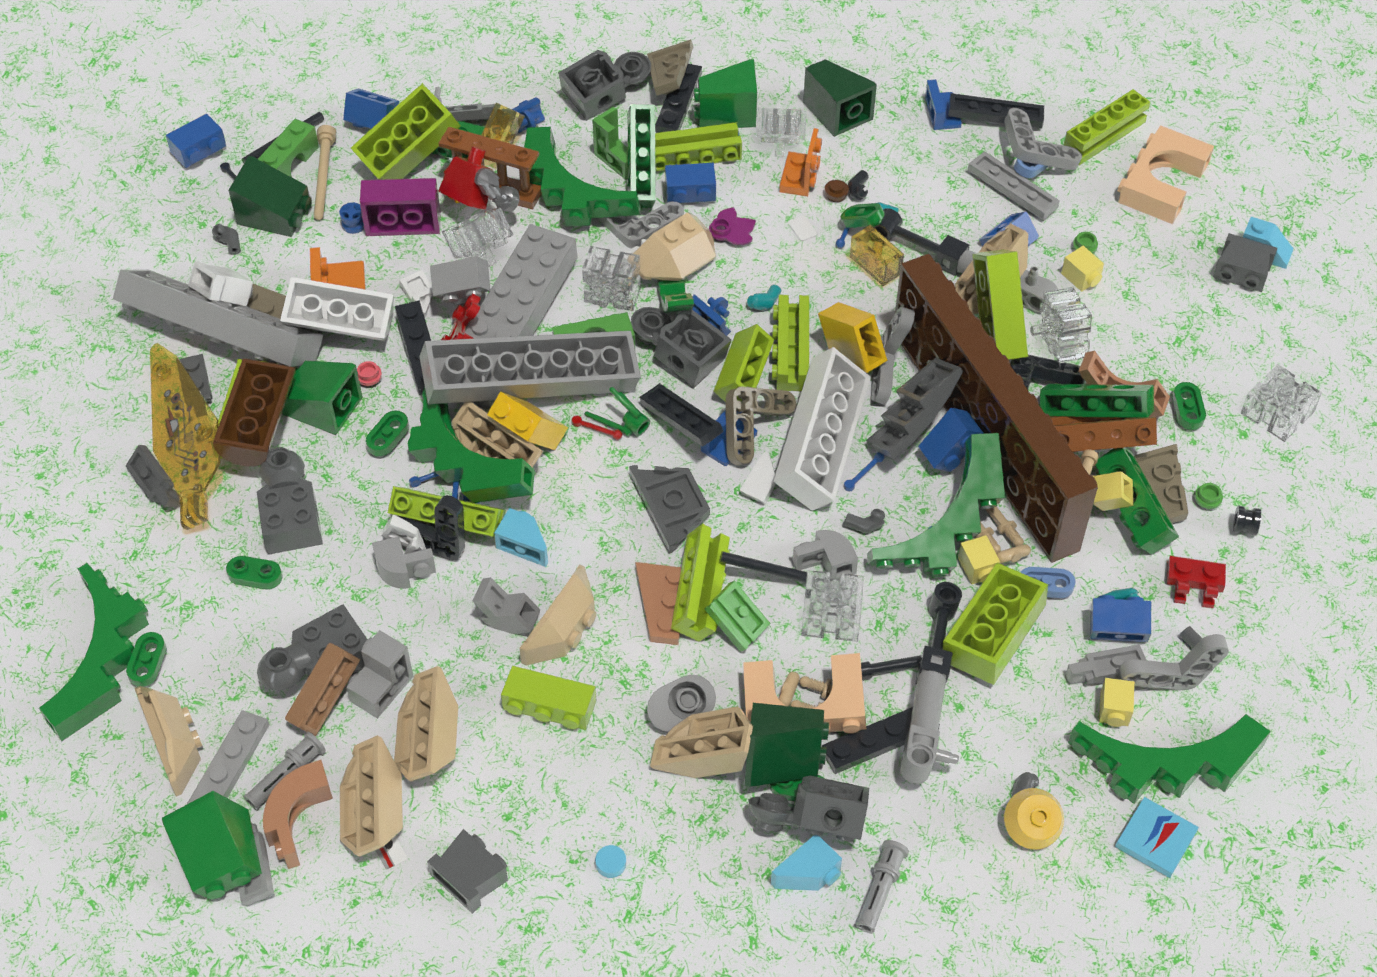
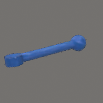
M845 226L841 237L836 240L838 248L845 246L844 240L850 227Z
M880 452L875 453L874 459L852 480L844 482V489L846 491H853L855 484L875 464L884 460V455Z
M432 472L421 477L413 476L409 479L411 487H417L421 482L439 475L436 472Z

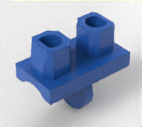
M537 97L529 101L525 100L519 103V106L509 111L504 110L499 113L501 124L504 126L506 136L509 138L527 128L536 127V124L545 120L540 107V99Z
M694 294L692 296L694 299L692 310L727 336L731 330L725 326L726 321L721 315L724 318L729 316L730 312L726 310L728 301L724 297H719L716 300L710 297L707 301L710 305L709 307Z

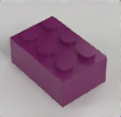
M436 178L361 180L360 207L366 236L440 234L441 210Z

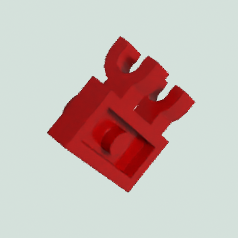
M1169 556L1167 584L1175 585L1174 603L1185 604L1186 595L1189 594L1190 588L1203 590L1202 607L1214 609L1215 598L1217 599L1218 592L1223 593L1225 589L1226 564Z

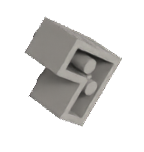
M475 256L430 266L433 296L442 299L444 303H452L455 307L458 305L463 306L472 293L481 297L482 293L491 291L488 261Z
M380 630L373 638H369L364 643L361 653L365 666L358 674L356 673L350 678L346 687L350 702L377 719L414 677L407 646Z

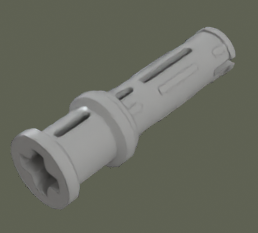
M307 731L304 734V739L295 748L288 749L284 755L285 759L252 790L243 796L251 807L257 810L286 775L308 764L318 753L323 754L326 751L323 744L317 737Z
M883 841L881 858L879 863L874 864L873 874L875 877L858 921L855 924L858 929L866 933L875 932L877 921L891 885L899 880V868L903 858L908 856V848L897 841Z

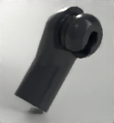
M860 170L848 181L850 194L856 200H862L868 194V190L864 191L863 189L866 186L862 185L869 178L868 173L864 170Z

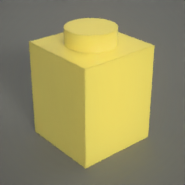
M1082 246L1065 256L1061 274L1082 292L1090 286H1096L1101 281L1104 263Z
M1121 471L1093 476L1098 485L1093 505L1102 511L1133 506V480Z
M987 535L960 544L958 560L971 585L978 582L983 583L996 563H1000Z
M1105 678L1100 692L1099 723H1106L1113 727L1129 726L1134 712V681Z

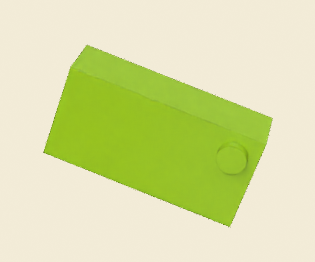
M422 83L359 139L351 149L379 180L403 179L439 146L438 143L448 127L458 129L461 126L446 107Z
M1001 249L973 253L978 312L983 329L988 336L993 337L996 347L1008 360L1028 357L1017 251Z
M996 563L943 641V650L953 653L951 666L994 685L1045 608L1048 584Z

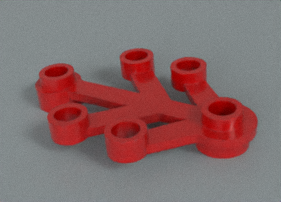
M472 293L463 306L458 305L451 317L454 319L452 330L449 336L445 334L441 340L474 339L465 333V327L469 321L476 317L480 310L478 305L480 301L479 296Z

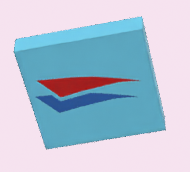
M1144 797L1115 847L1171 878L1199 827Z

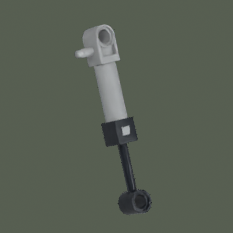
M890 208L883 209L885 215L879 225L869 227L871 236L878 242L887 243L892 237L898 236L935 253V262L940 264L943 271L954 276L958 272L963 274L973 260L972 254L975 253L969 250L970 244L950 235H947L943 242L938 244L902 228L903 220L900 214ZM1031 267L1030 271L1025 270L1021 275L1023 307L1037 314L1045 313L1058 295L1057 286L1049 279L1039 276L1037 267Z
M941 582L934 589L929 604V612L936 619L932 647L924 646L915 682L917 687L912 716L900 766L902 776L907 781L915 784L923 783L928 779L935 761L948 764H958L959 761L958 755L937 749L940 735L938 728L945 685L949 677L953 655L952 652L943 650V641L946 635L947 623L955 617L962 598L961 589L951 582Z

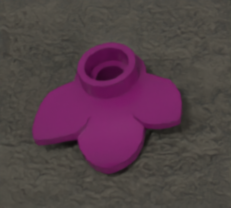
M731 207L718 213L717 218L710 224L709 231L716 240H727L734 245H745L753 241L750 233L755 227L756 220L737 217L735 208Z

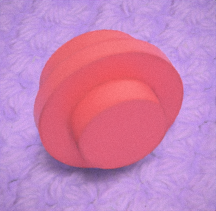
M365 361L357 368L361 385L372 386L381 380L382 372L376 363Z

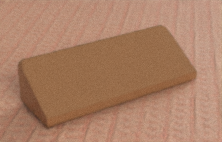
M329 643L285 716V720L306 732L312 733L316 737L360 659L342 648Z

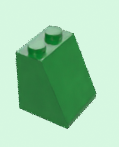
M754 59L740 62L698 78V88H694V102H698V105H694V120L699 119V127L736 122L738 128L756 127L757 83Z
M305 360L300 368L296 369L282 415L337 435L363 398L356 365L353 363Z
M211 791L162 817V823L192 892L209 900L218 899L224 896L227 891L237 886L246 885L252 878L262 874L249 810L215 791Z

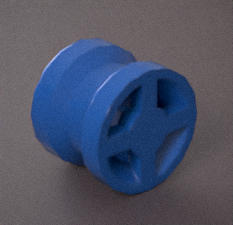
M354 202L344 204L339 210L343 230L350 234L362 232L364 230V223L360 204Z

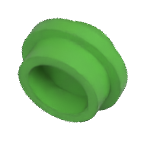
M1081 232L1074 238L1073 248L1077 250L1084 246L1093 254L1098 248L1097 238L1091 232Z
M1205 483L1196 490L1195 500L1203 508L1214 509L1221 505L1223 494L1220 487L1216 484Z

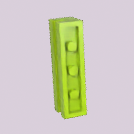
M1130 90L1068 130L1064 146L1075 148L1081 153L1082 159L1078 164L1080 166L1144 124L1147 115L1143 112L1149 109L1150 101L1136 90Z
M737 122L655 133L656 171L665 170V165L722 163L742 160L741 136H738Z
M779 295L778 305H773V320H778V325L773 324L772 338L777 340V344L772 345V360H777V365L772 364V380H777V390L802 391L809 370V295H799V304L789 303V295Z
M393 486L387 513L435 524L434 509L443 496ZM459 500L464 508L465 531L495 537L494 532L504 518L506 510Z
M701 524L687 535L671 629L698 642L712 635L718 627L704 608L710 605L712 600L722 591V585L726 578V564L719 562L722 551L730 553L728 549L730 537L720 533L716 537L711 538L712 528L705 524Z

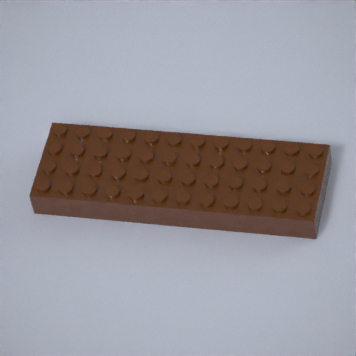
M929 253L901 263L895 314L900 307L914 310L915 313L912 327L901 343L902 347L919 371L935 358L962 369L963 372L951 395L943 405L946 411L950 408L968 411L984 434L999 433L1005 496L1050 562L1053 563L1080 552L1098 489L1095 478L1088 474L1082 465L1080 457L1069 448L1064 435L1059 434L1051 417L1043 412L1038 405L1035 395L1030 394L1024 385L1022 377L1014 372L1008 358L1001 354L996 347L993 337L988 336L982 327L980 319L973 315L967 301L957 293L954 283L946 278L940 264L935 262Z

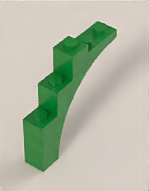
M551 126L527 128L524 148L539 151V157L529 172L530 183L541 186L546 206L562 205L561 210L566 227L591 225V218L640 216L641 207L637 191L605 189L580 180L569 173L555 155L556 143Z
M423 390V409L420 414L421 426L411 427L408 440L409 452L421 463L434 461V472L447 483L460 481L461 492L473 503L533 495L535 470L523 458L498 459L486 457L466 448L458 439L453 429L448 403L428 404L426 390Z
M999 433L971 434L965 441V465L962 480L953 502L941 519L931 528L910 540L892 546L872 548L867 553L868 565L876 564V568L883 569L893 567V563H904V567H916L921 565L920 562H923V572H932L933 577L947 576L949 572L957 567L954 538L959 543L975 538L981 533L979 505L982 509L995 508L997 504L1005 499Z
M88 563L77 569L84 585L92 596L95 621L90 645L85 658L73 677L56 695L39 707L46 723L61 742L122 701L117 691L121 687L114 676L125 670L130 660L131 651H133L134 646L128 638L149 625L145 616L148 610L141 599L137 598L134 600L128 592L120 595L114 586L109 588L106 585L108 582L99 569L94 571Z
M1245 714L1231 728L1214 738L1188 746L1158 748L1121 742L1103 735L1079 721L1073 727L1068 743L1077 753L1085 755L1095 762L1100 770L1113 775L1110 787L1114 789L1119 797L1128 799L1135 804L1154 781L1158 782L1166 792L1173 793L1180 798L1199 775L1204 777L1211 786L1218 787L1223 792H1226L1263 748L1271 731Z

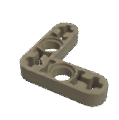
M738 387L728 391L726 395L727 457L732 464H747L754 457L753 414L772 416L791 414L796 408V399L791 392L752 387ZM759 394L765 399L764 408L759 407L757 403ZM737 396L742 398V403L737 401ZM781 400L785 402V407L780 404L774 405L775 401ZM736 411H738V412L743 411V413H742V414H736ZM737 419H740L744 424L743 433L738 432L736 429ZM738 449L743 451V456L738 454Z

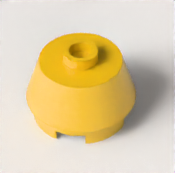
M1028 788L1017 792L1009 800L1004 812V823L1008 834L1017 844L1024 848L1037 850L1052 845L1059 838L1064 827V813L1060 803L1052 794L1042 789Z

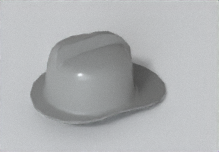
M691 674L676 679L653 692L648 700L647 712L649 719L655 727L669 732L674 726L692 714L712 711L716 702L714 687L707 679L699 675Z

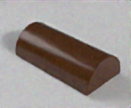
M242 359L213 441L215 451L222 458L231 463L247 467L259 466L266 461L295 376V367Z

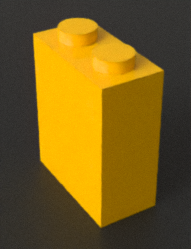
M840 302L818 313L828 349L834 347L866 373L888 361L874 314Z
M501 391L487 414L526 441L552 450H556L568 429L567 426L528 401Z

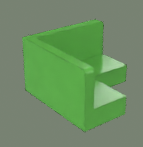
M612 107L592 120L594 155L626 180L628 179V147L619 140L618 110Z

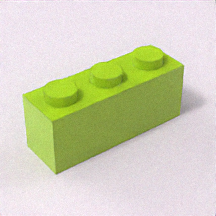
M758 324L735 333L713 391L725 402L726 395L731 389L738 387L757 388L774 339ZM737 396V401L742 403V398Z
M512 666L501 693L502 707L513 715L524 714L534 717L541 722L551 721L562 724L569 729L579 728L586 730L597 701L596 686Z

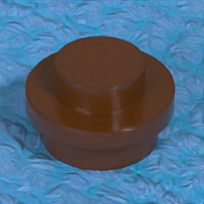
M831 180L826 183L824 192L830 201L841 202L848 195L849 187L844 181Z

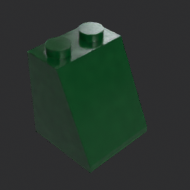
M824 59L805 67L803 103L835 137L873 120L877 84Z
M248 156L228 190L237 225L292 237L296 228L301 226L302 218L305 212L310 210L312 198L309 196L307 185L252 156Z
M753 702L751 714L753 729L750 735L751 740L747 755L744 786L753 787L798 780L806 776L817 777L819 764L825 765L827 747H821L822 740H828L829 722H824V710Z

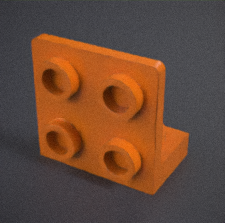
M813 129L807 154L788 151L779 192L808 197L810 187H815L817 173H814V170H819L821 156L817 155V153H820L822 138H818L819 129Z
M320 247L310 248V277L312 281L366 290L364 261L328 264L327 258L321 255Z

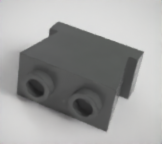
M1228 233L1213 277L1262 292L1268 271L1270 272L1278 248Z
M463 829L441 857L436 853L427 863L430 875L473 914L481 906L480 899L508 881L507 864L497 853L492 855L487 851L485 843L476 834L471 836Z

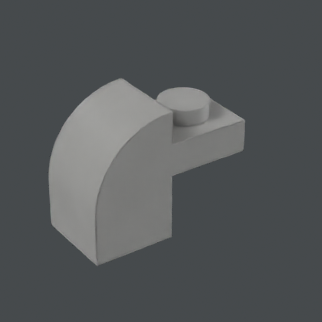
M832 530L816 531L814 542H804L794 547L792 563L797 570L823 564L831 582L855 575L858 557L850 541L845 536Z
M400 537L372 542L379 575L386 584L400 589L411 588L410 578L425 577L436 573L431 548L403 554Z
M491 577L482 579L472 600L483 612L481 617L483 622L494 629L511 634L530 633L540 613L538 606L525 593L507 594Z

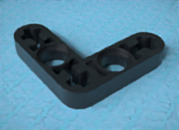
M1029 354L1028 357L1011 359L1010 362L1014 372L1022 377L1027 389H1029L1031 377L1060 384L1085 383V380L1079 373V365Z
M443 496L434 509L435 527L397 516L418 528L426 549L431 548L433 555L453 561L457 560L465 549L464 508L462 503L453 496Z

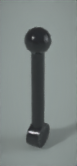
M222 163L220 165L221 171L227 172L235 180L236 175L231 171L230 164Z

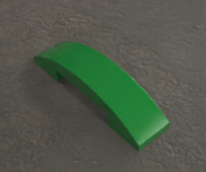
M657 280L660 300L665 313L693 309L694 299L691 293L686 294L684 280Z

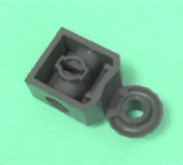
M596 50L558 72L561 89L587 121L626 98V87L640 85L651 71V62L643 53L627 52L619 56L613 64L611 57L606 52Z
M654 307L640 308L631 316V325L638 339L645 344H654L656 346L654 357L693 387L725 360L732 339L693 310L681 311L673 322L664 311Z
M277 447L269 451L266 461L260 465L259 472L262 480L267 484L257 491L262 536L268 555L323 545L317 501L312 482L300 479L304 473L305 464L297 453L283 447Z
M344 604L292 631V642L288 647H276L269 650L258 663L257 676L259 682L271 690H286L300 682L305 672H307L308 677L310 676L329 643L342 648L360 659L352 673L354 675L365 666L361 650L368 639Z
M806 776L802 778V783H799L795 805L789 803L786 797L774 793H762L760 796L751 797L748 802L750 810L756 818V826L761 829L778 832L783 829V825L806 828L808 833L814 835H823L824 832L834 834L840 840L851 842L854 839L861 840L868 807L869 788L815 776Z

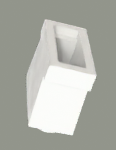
M194 261L188 286L206 298L247 306L248 299L252 296L253 281L235 270Z

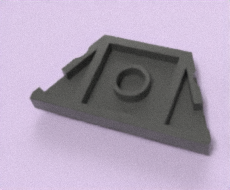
M638 465L629 466V473L669 552L673 551L687 538L690 532L695 530L710 516L709 505L689 468L675 467L669 469L654 466V470L638 469Z

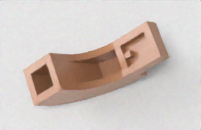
M1096 351L1085 353L1079 373L1086 381V384L1154 385V412L1149 417L1164 415L1170 396L1158 379L1144 382L1123 380L1107 368Z
M322 760L303 765L286 775L272 790L265 804L263 812L264 834L269 847L275 846L278 859H285L288 869L300 866L292 836L293 825L297 817L308 807L333 799Z

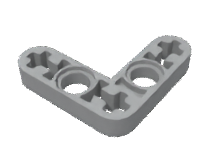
M1011 108L1008 111L1004 123L1013 154L1016 158L1024 162L1067 170L1077 168L1082 159V155L1078 150L1069 146L1035 140L1027 113L1018 108Z
M668 202L638 220H635L632 216L597 219L625 246L634 248L636 246L640 247L641 239L647 240L653 233L684 215V207L678 202ZM621 219L624 220L625 223L622 225H616L613 223V221ZM651 222L660 224L656 228H651L647 225Z
M900 307L881 336L888 361L873 369L871 400L874 402L886 404L890 398L893 383L894 354L912 327L915 315L914 310Z
M1213 634L1202 638L1180 663L1129 660L1124 662L1119 669L1122 680L1134 681V686L1189 690L1198 686L1228 655L1229 650L1225 637L1220 634Z

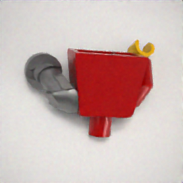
M472 146L468 159L458 156L452 159L450 165L444 170V178L438 192L448 196L450 199H454L456 204L461 202L467 206L486 210L488 198L501 211L512 212L517 208L520 198L519 192L509 186L499 188L498 179L500 178L492 169L482 165L485 150Z

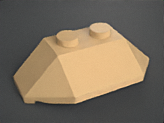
M687 212L653 233L628 258L627 262L644 280L654 278L681 281L715 259L714 239L712 233L698 217Z
M1010 223L1004 231L997 233L988 240L978 253L1001 249L1017 251L1021 277L1027 269L1028 233ZM972 260L956 281L955 289L960 297L967 301L969 309L974 315L979 312Z
M464 402L452 420V425L458 439L466 448L486 457L498 459L523 458L531 467L534 466L543 452L540 448L489 417L487 412L472 402Z
M579 564L569 581L519 648L522 664L531 665L565 657L571 648L577 647L586 626L590 627L593 624L597 613L595 612L594 597L584 566Z
M439 666L415 674L412 680L413 685L407 692L398 712L394 761L399 771L409 781L434 774L455 759L458 704L442 668Z
M138 686L134 688L169 782L177 797L182 795L201 760L197 748L202 747V743L197 730L190 732L188 725L193 723L187 706L181 708L176 697Z
M738 706L692 714L674 726L666 736L662 735L655 740L650 767L691 778L742 771L748 755L753 726Z
M378 735L354 745L352 751L354 756L347 765L340 784V841L359 857L384 847L403 829L402 774L383 739Z

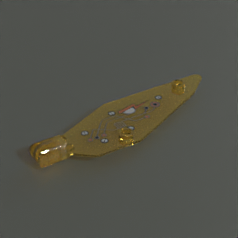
M156 343L150 349L153 452L162 468L174 483V488L179 495L181 526L183 529L189 530L209 521L206 489L220 465V455L213 447V441L219 427L218 419L178 356Z

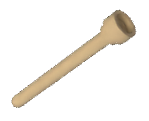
M322 125L317 129V139L321 146L314 207V218L316 220H321L324 217L330 146L336 141V129L330 125Z

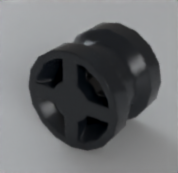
M1238 505L1234 515L1233 532L1241 533L1242 531H1247L1250 535L1256 536L1260 528L1261 509L1254 508L1248 510L1244 506Z

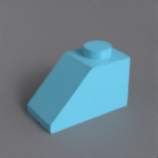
M1250 217L1243 237L1278 248L1272 265L1286 269L1294 248L1276 224Z
M509 508L494 532L496 548L546 567L548 564L547 547L535 518L525 511Z
M814 835L772 871L771 885L775 889L819 891L826 884L828 886L832 885L840 877L842 858L819 835Z

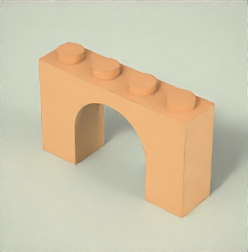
M1160 125L1155 134H1150L1146 143V149L1141 148L1137 157V163L1131 164L1127 173V179L1123 178L1117 190L1120 192L1118 203L1173 224L1182 210L1187 192L1159 181L1150 171L1156 168L1170 167L1201 178L1210 163L1214 146Z
M860 653L831 655L832 690L829 697L821 705L813 709L824 710V722H829V733L839 731L856 733L859 730L866 729ZM773 661L743 662L746 717L751 723L753 702L786 705L776 696Z

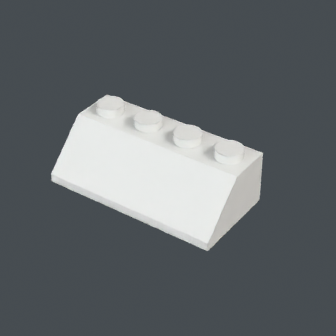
M291 277L280 324L385 341L390 330L394 311V295Z

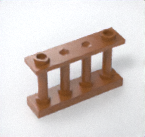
M447 128L438 143L439 147L450 149L452 151V159L455 156L462 157V153L469 155L472 146L485 150L482 165L485 166L484 159L496 162V175L500 178L498 179L499 188L502 186L515 188L520 196L518 206L534 209L542 192L541 186L530 183L529 172L539 157V151L456 128ZM507 166L519 169L520 180L507 176Z
M1050 416L1054 427L1059 434L1064 435L1072 452L1085 451L1087 449L1100 450L1157 445L1156 417Z

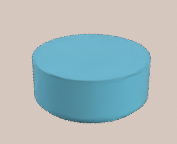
M608 845L597 852L595 858L596 868L602 876L614 878L624 872L626 868V855L620 847Z

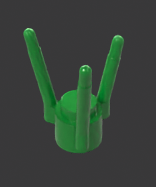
M610 387L609 391L628 410L622 419L625 426L588 411L584 413L586 417L620 430L628 437L632 433L636 436L642 435L650 425V419L641 413L622 392H618L614 387Z

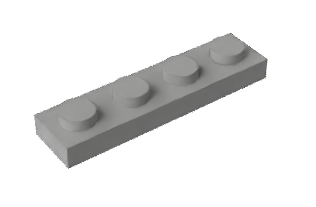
M985 151L968 165V171L1042 220L1059 207L1060 200Z
M241 710L187 804L211 791H215L226 798L229 797L270 725L268 719Z

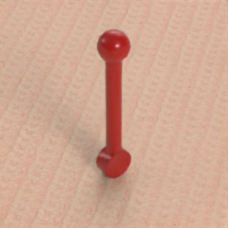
M578 415L572 417V425L575 427L582 425L611 435L615 440L622 438L623 434L620 430L613 431L583 421Z

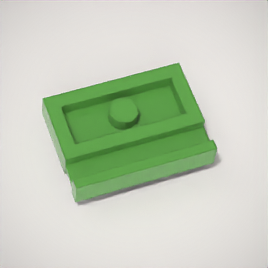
M736 581L728 583L712 600L711 604L704 608L740 652L746 650L750 643L754 642L771 624Z

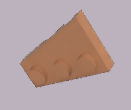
M635 562L650 642L679 645L680 633L671 629L682 567Z

